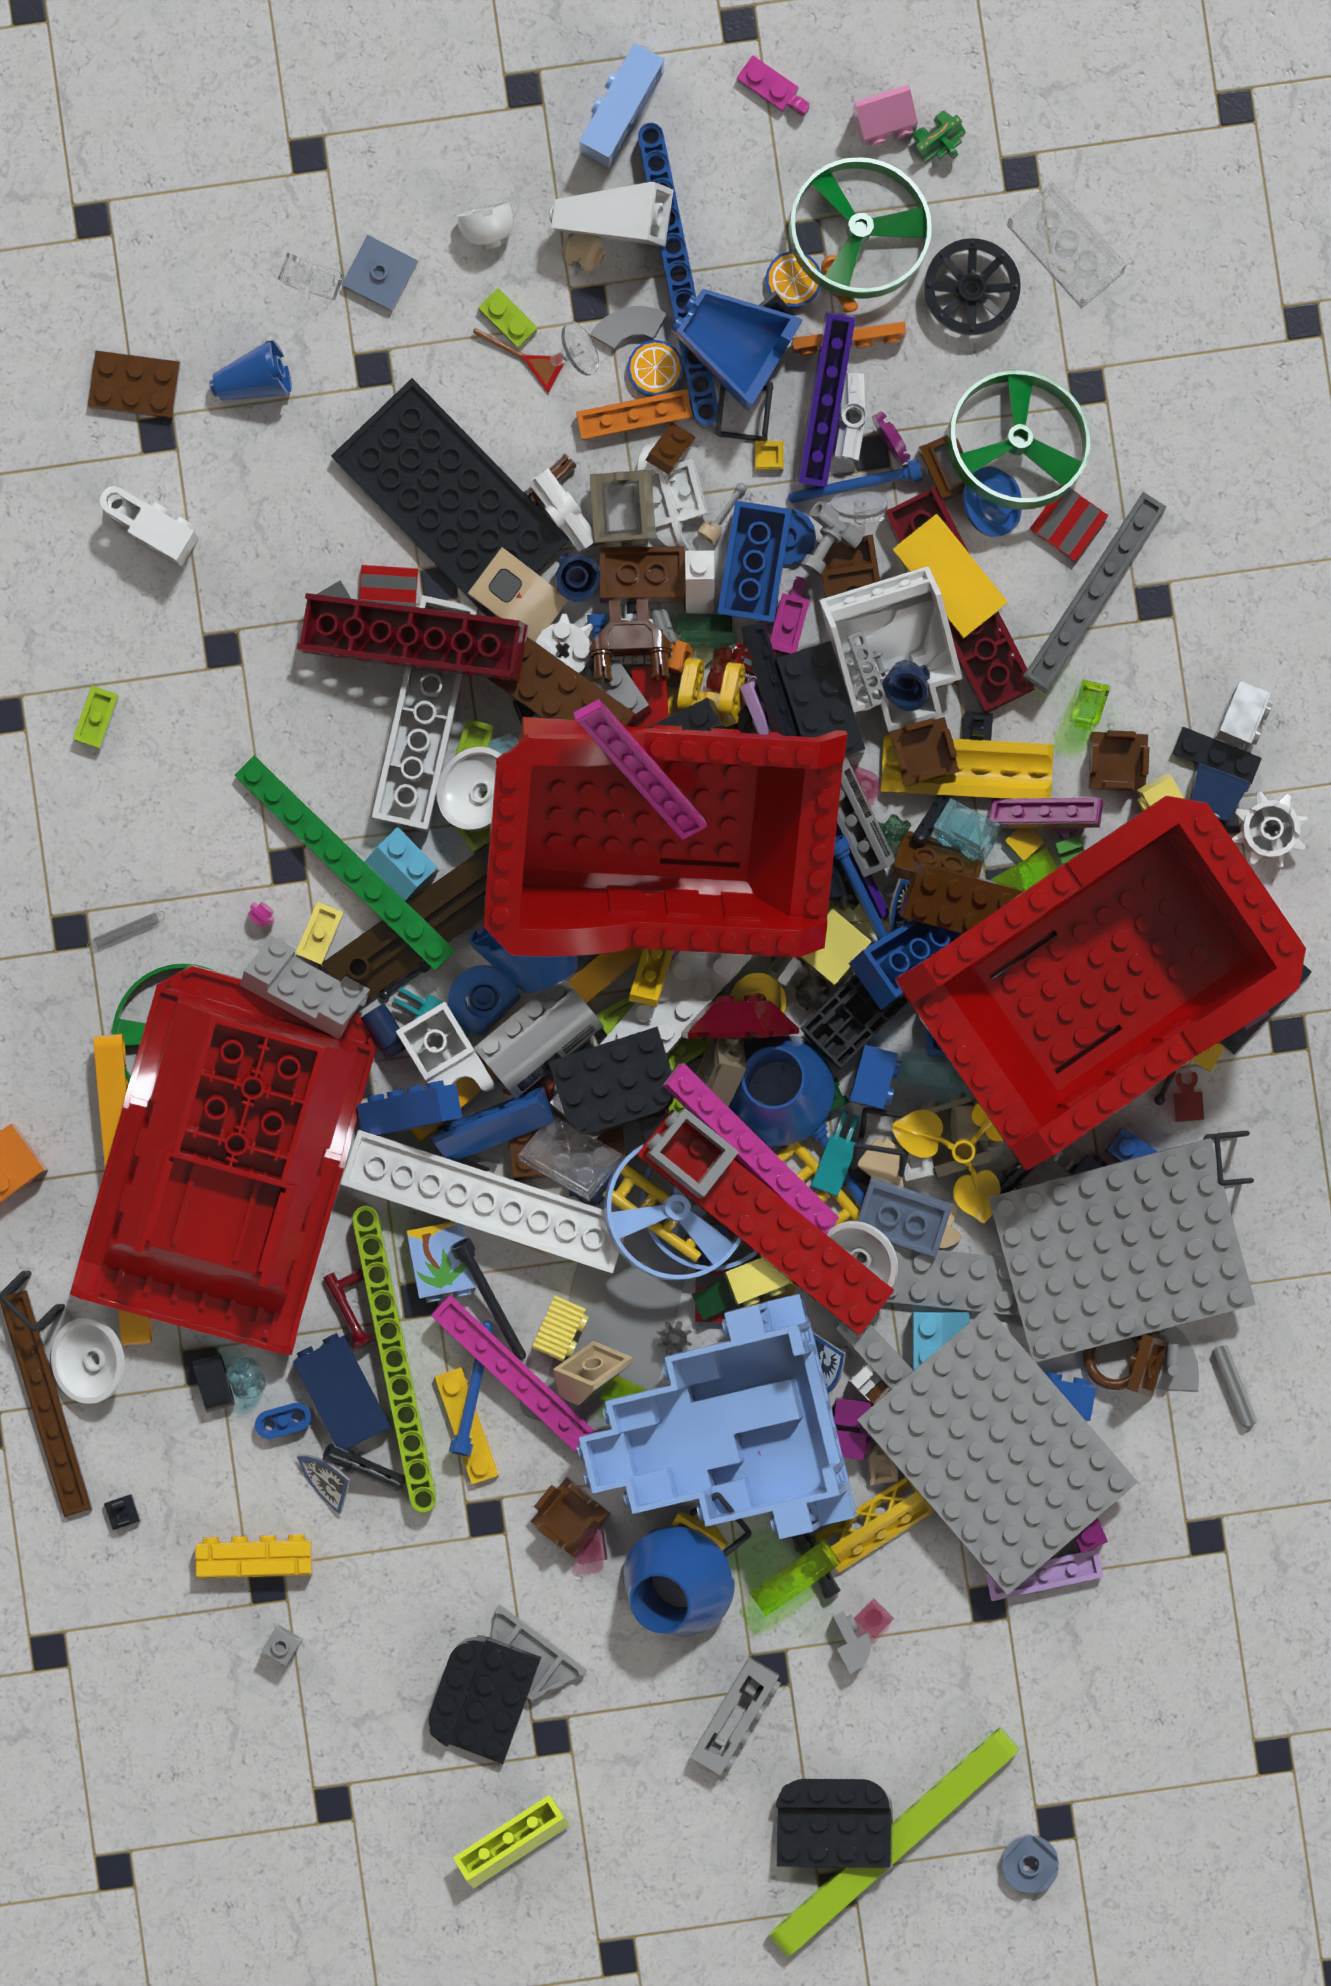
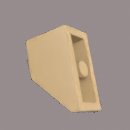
M886 1137L882 1141L876 1138L871 1144L892 1149L898 1148ZM866 1150L859 1159L858 1168L871 1178L874 1177L904 1187L903 1178L898 1175L899 1155Z

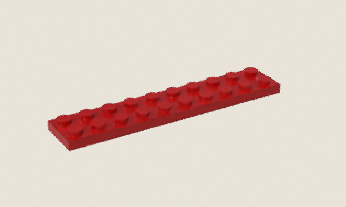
M672 1109L637 1152L636 1156L856 1335H860L894 1292V1289L734 1159L706 1195L699 1199L645 1156L650 1150L647 1147L649 1141L656 1133L662 1135L668 1127L664 1123L674 1112ZM686 1121L682 1123L660 1151V1153L696 1182L700 1180L722 1152Z

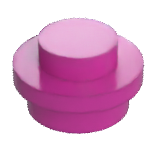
M253 902L250 905L251 910L248 912V916L256 924L263 928H266L268 924H273L275 918L273 917L274 911L264 902L259 904Z

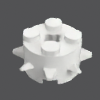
M566 613L562 614L558 623L542 630L536 643L558 659L561 654L559 650L562 647L570 646L567 650L570 655L567 658L562 656L560 660L589 681L593 680L590 672L593 658L589 655V647L592 644L589 635L593 626L590 623L582 628H578L574 624H570Z
M1257 792V805L1250 810L1236 809L1235 813L1242 823L1240 833L1233 837L1232 840L1236 843H1244L1246 849L1251 852L1249 863L1254 865L1261 858H1273L1280 868L1283 867L1285 853L1291 849H1305L1306 846L1298 836L1301 832L1300 827L1308 822V817L1297 816L1295 811L1290 808V795L1287 794L1280 801H1268L1262 792ZM1268 822L1271 827L1275 826L1277 829L1273 833L1274 837H1270L1269 833L1265 834L1264 832Z

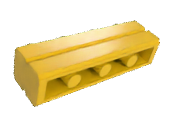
M289 1534L288 1540H277V1535H260V1541H248V1536H231V1542H220L219 1537H202V1542L196 1543L195 1546L196 1577L228 1578L312 1575V1539H305V1534Z

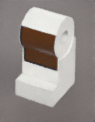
M868 1363L848 1380L868 1402H871V1405H874L891 1390Z

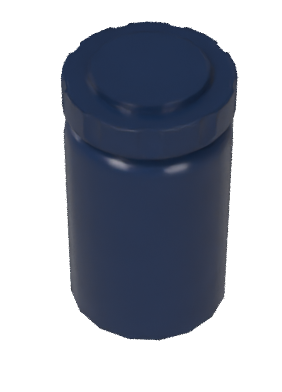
M385 1003L361 1017L379 1049L384 1052L385 1059L392 1058L406 1049L396 1033L400 1027Z

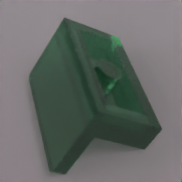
M678 613L676 615V641L686 642L692 648L731 650L737 644V633L732 632V616Z

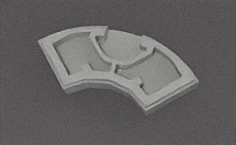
M647 306L622 308L603 318L594 327L590 336L614 350L622 341L633 336H645L654 339L667 313Z

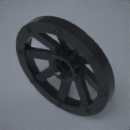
M977 238L961 239L941 249L928 266L924 280L925 300L934 318L945 328L958 334L970 336L986 334L1002 326L1013 314L1021 290L1019 272L1009 254L998 245ZM968 250V273L964 275L951 260L950 256ZM977 250L995 257L980 275L976 274ZM942 264L956 278L959 284L935 282V276ZM1003 265L1010 283L986 284L985 281ZM973 285L977 291L969 293L966 287ZM935 291L958 293V296L942 310L936 299ZM1010 292L1009 299L1003 310L985 296L986 293ZM964 302L967 303V324L949 316ZM979 302L995 317L989 321L976 324V303Z

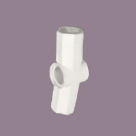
M846 373L834 458L846 461H859L867 415L864 374ZM849 411H857L861 415V420L858 423L852 424L846 420L845 415Z
M549 468L529 481L531 488L545 504V510L556 525L563 529L578 551L594 543L593 528L581 514L582 510L568 491L565 492Z

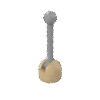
M744 483L736 485L735 493L715 521H705L700 526L697 534L702 539L712 545H716L722 534L721 521L739 495L747 490Z

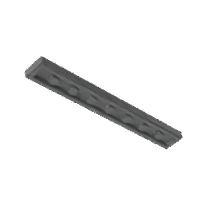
M1142 492L1022 678L1044 693L1048 691L1167 506Z

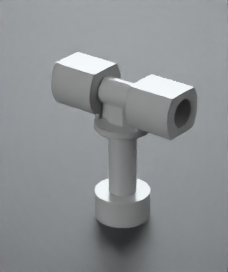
M818 501L811 509L810 516L822 526L820 533L823 535V538L814 554H807L801 563V567L815 576H821L826 564L823 562V559L833 542H841L846 547L856 548L863 538V533L854 525L840 521L838 519L839 513L827 502Z

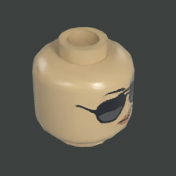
M577 233L569 234L562 247V255L565 256L566 263L584 272H590L596 266L600 267L606 256L602 240L595 236Z

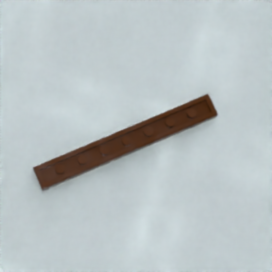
M28 1290L5 1296L33 1325L37 1323ZM0 1300L63 1515L67 1517L92 1509V1504L40 1330L31 1331Z

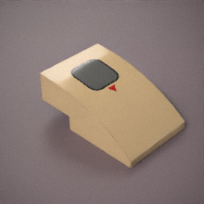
M504 548L498 551L467 593L493 615H498L505 619L520 620L529 625L527 637L536 642L542 630L551 625L568 602V599L562 596L558 590Z

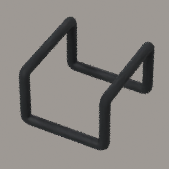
M768 382V385H765L762 391H767L762 436L721 432L726 389L720 384L715 427L716 435L724 438L767 441L772 391L774 389L773 382Z
M869 1107L863 1108L858 1141L853 1147L852 1168L856 1169L858 1166L861 1149L899 1155L898 1175L903 1177L909 1152L905 1149L898 1150L863 1144L866 1131L867 1113L900 1119L908 1114Z
M1249 1131L1222 1132L1204 1136L1203 1140L1208 1138L1214 1139L1217 1176L1220 1185H1239L1254 1182L1253 1178L1223 1180L1220 1139L1249 1136Z
M30 1270L22 1271L0 1292V1300L31 1331L43 1330L65 1308V1305H54L33 1325L5 1297L13 1294L32 1275Z
M715 1492L711 1495L712 1501L717 1498L729 1513L735 1511L722 1494ZM697 1506L690 1510L692 1517L698 1514ZM742 1518L735 1521L745 1533L725 1548L723 1552L726 1557L752 1535L750 1528Z

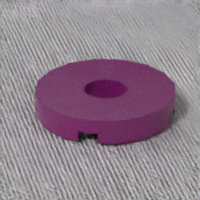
M880 411L872 416V421L890 453L902 465L910 460V454L905 452L907 451L906 445L893 423L891 424L890 421L885 423L883 419L887 415Z

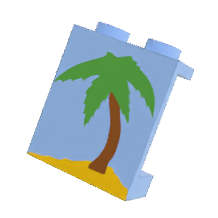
M450 1222L407 1231L419 1298L426 1297L427 1303L443 1300L444 1293L454 1292L455 1297L471 1294L470 1288L476 1287L464 1262L461 1263L459 1259H455L450 1250L454 1243L466 1238V1229L463 1224Z

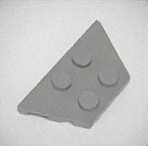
M499 1604L497 1606L491 1638L542 1657L528 1695L531 1701L587 1672L585 1667Z

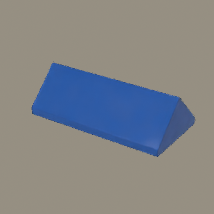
M542 1086L520 1095L517 1099L514 1097L443 1125L433 1135L432 1140L445 1158L457 1161L554 1123L546 1089Z

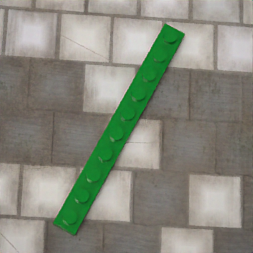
M255 755L234 775L435 972L456 952L450 944Z

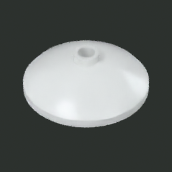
M473 747L460 752L449 761L441 773L437 789L439 809L449 823L467 831L482 830L491 826L496 759L502 754L487 747ZM487 791L486 796L483 798V793Z
M858 1221L842 1222L828 1230L827 1235L891 1288L893 1287L898 1274V1259L893 1245L881 1231L869 1224ZM860 1252L864 1253L867 1259H863Z
M80 1318L70 1321L57 1334L51 1352L52 1370L59 1387L67 1396L77 1402L92 1404L104 1401L117 1390L121 1383L125 1366L123 1349L114 1331L100 1320Z

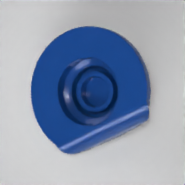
M988 466L972 473L978 481L993 491L1010 497L1022 498L1016 480L1001 469ZM966 485L964 486L963 505L966 516L972 526L981 534L989 537L1003 536L1019 524L1022 510L1009 509L992 504L979 497Z
M478 965L464 970L455 978L449 990L448 1005L462 1028L472 1033L484 1035L520 1000L521 995L518 992L517 986L494 966Z

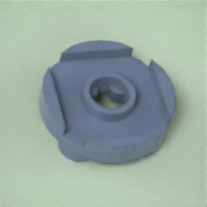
M1026 1834L1017 1837L1007 1845L1003 1852L1001 1866L1004 1877L1014 1889L1020 1892L1033 1893L1044 1891L1052 1885L1058 1875L1059 1861L1057 1852L1050 1842L1040 1836ZM1026 1857L1029 1859L1032 1857L1037 1858L1035 1862L1037 1869L1025 1871L1023 1869L1025 1866L1023 1860Z

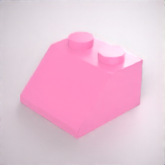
M909 84L854 102L853 117L863 146L870 144L871 147L879 146L887 142L886 138L897 135V138L907 137L914 133V129H917L918 121Z

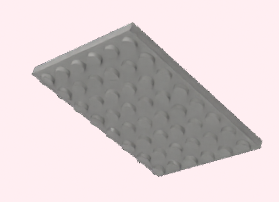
M1211 1138L988 1197L1030 1353L1035 1363L1256 1305L1224 1186L1218 1183L1217 1159Z
M988 1307L857 1419L1007 1595L1138 1483Z

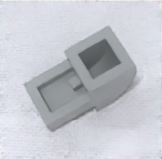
M841 1611L833 1617L846 1642L836 1646L849 1674H852L866 1663L870 1654L871 1644L867 1631L857 1636L854 1632L859 1630L852 1614L846 1617L844 1611Z

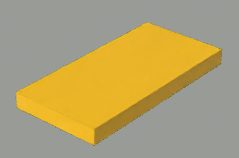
M938 514L934 515L892 549L909 572L929 566L942 594L947 618L963 639L1008 604L1005 597Z

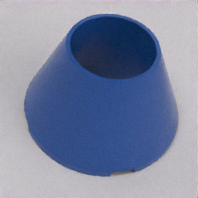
M485 928L480 930L479 933L474 930L469 939L472 948L525 993H533L550 988L568 978L578 968V956L510 955Z
M791 1034L776 1037L769 1036L767 1038L755 1037L744 1044L746 1071L730 1102L729 1108L766 1145L785 1146L806 1139L823 1123L833 1105L834 1079L827 1060L813 1044ZM772 1062L790 1064L802 1074L801 1087L796 1096L789 1102L779 1106L763 1105L752 1098L749 1093L750 1082L754 1074L762 1066Z
M684 1526L654 1529L646 1533L634 1544L624 1564L623 1582L631 1611L635 1619L644 1628L655 1633L692 1636L703 1633L720 1622L731 1606L735 1582L728 1565L729 1560L718 1544L700 1531ZM652 1576H663L676 1582L686 1595L688 1607H677L665 1602L657 1594L653 1586Z

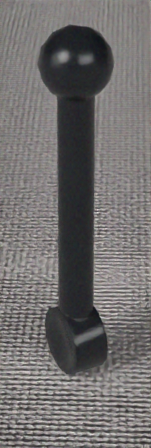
M425 961L421 962L419 968L388 990H381L380 998L388 1000L393 992L420 973H427L430 970V966Z
M1177 1070L1168 1075L1160 1093L1154 1097L1155 1104L1163 1105L1165 1103L1164 1096Z

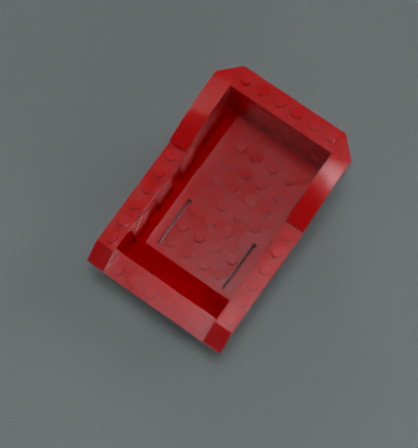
M523 717L518 744L496 759L483 922L484 928L510 955L578 956L637 948L801 957L825 948L847 731L836 730L818 737L783 736L777 732H768V735L740 733V730L711 728L710 731L682 730L681 726L653 725L652 728L625 727L624 723H621L705 819L706 828L682 840L576 720Z
M1164 796L1134 818L1056 868L929 958L894 980L1015 1158L1027 1171L1060 1152L1195 1056L1219 1043L1298 990L1306 947L1208 803ZM1052 931H1055L1057 935L1048 940L1050 937L1054 935Z
M191 965L158 983L156 986L70 1295L89 1302L279 1354L292 1355L301 1316L358 1117L357 1105L362 1102L377 1046L357 1011L350 1018L340 1039H337L240 986L241 978Z

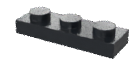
M1184 726L1181 728L1171 753L1196 764L1201 763L1250 781L1249 785L1252 784L1262 760L1259 756Z

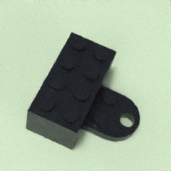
M831 641L776 658L799 737H818L836 730L847 731L845 757L848 759L864 754L865 746ZM747 705L741 710L737 724L740 733H745L744 726L746 723L753 721Z

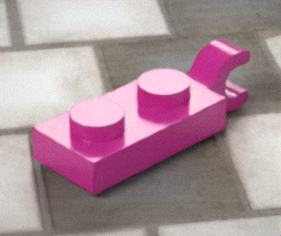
M752 55L736 77L738 82L781 112L789 106L804 117L810 108L809 102L795 95L799 90L797 85L754 55Z
M795 576L791 595L782 593L770 639L773 650L787 654L797 652L810 602L809 599L802 598L807 578Z

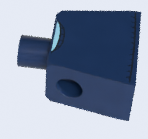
M1199 763L1195 768L1190 800L1208 803L1219 821L1226 824L1247 790L1250 781Z

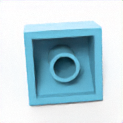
M399 827L389 834L364 861L405 902L439 870Z
M912 1312L913 1370L969 1323V1312Z

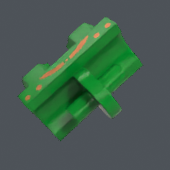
M943 110L933 120L938 128L930 134L925 127H921L912 135L920 157L925 163L935 156L941 159L947 154L952 159H955L958 156L955 148L962 143L960 137L966 133L960 117L957 114L953 117Z

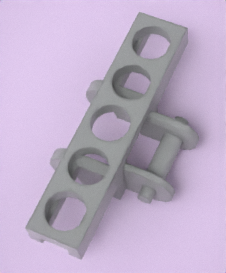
M863 631L846 636L854 657L847 660L848 664L856 662L863 681L856 683V686L864 685L871 706L887 701L878 676L881 674L884 677L886 676L885 672L890 671L883 666L880 657L883 655V652L878 653L876 650L873 651L874 655L871 656ZM855 636H858L860 639L861 646L859 647L855 646L853 643V638ZM863 649L865 654L858 656V651ZM873 658H875L879 672L876 670ZM864 663L871 664V673L866 674L863 672L862 666ZM875 681L876 686L870 687L868 683ZM874 690L879 692L881 698L879 701L873 699L872 692Z

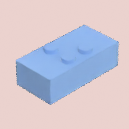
M636 43L633 44L618 73H612L607 80L605 88L608 91L604 98L598 97L591 110L593 113L592 119L579 141L581 154L609 169L611 168L664 73V58Z

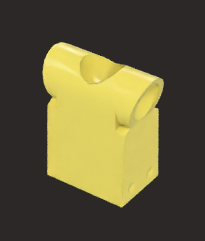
M828 904L825 948L799 958L835 988L850 971L851 966L848 963L862 950L872 945V941Z

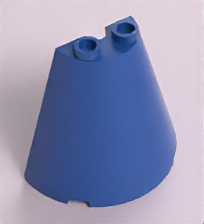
M702 288L697 298L693 295L690 297L683 309L688 312L684 319L679 316L671 331L675 333L732 397L749 412L803 320L793 315Z

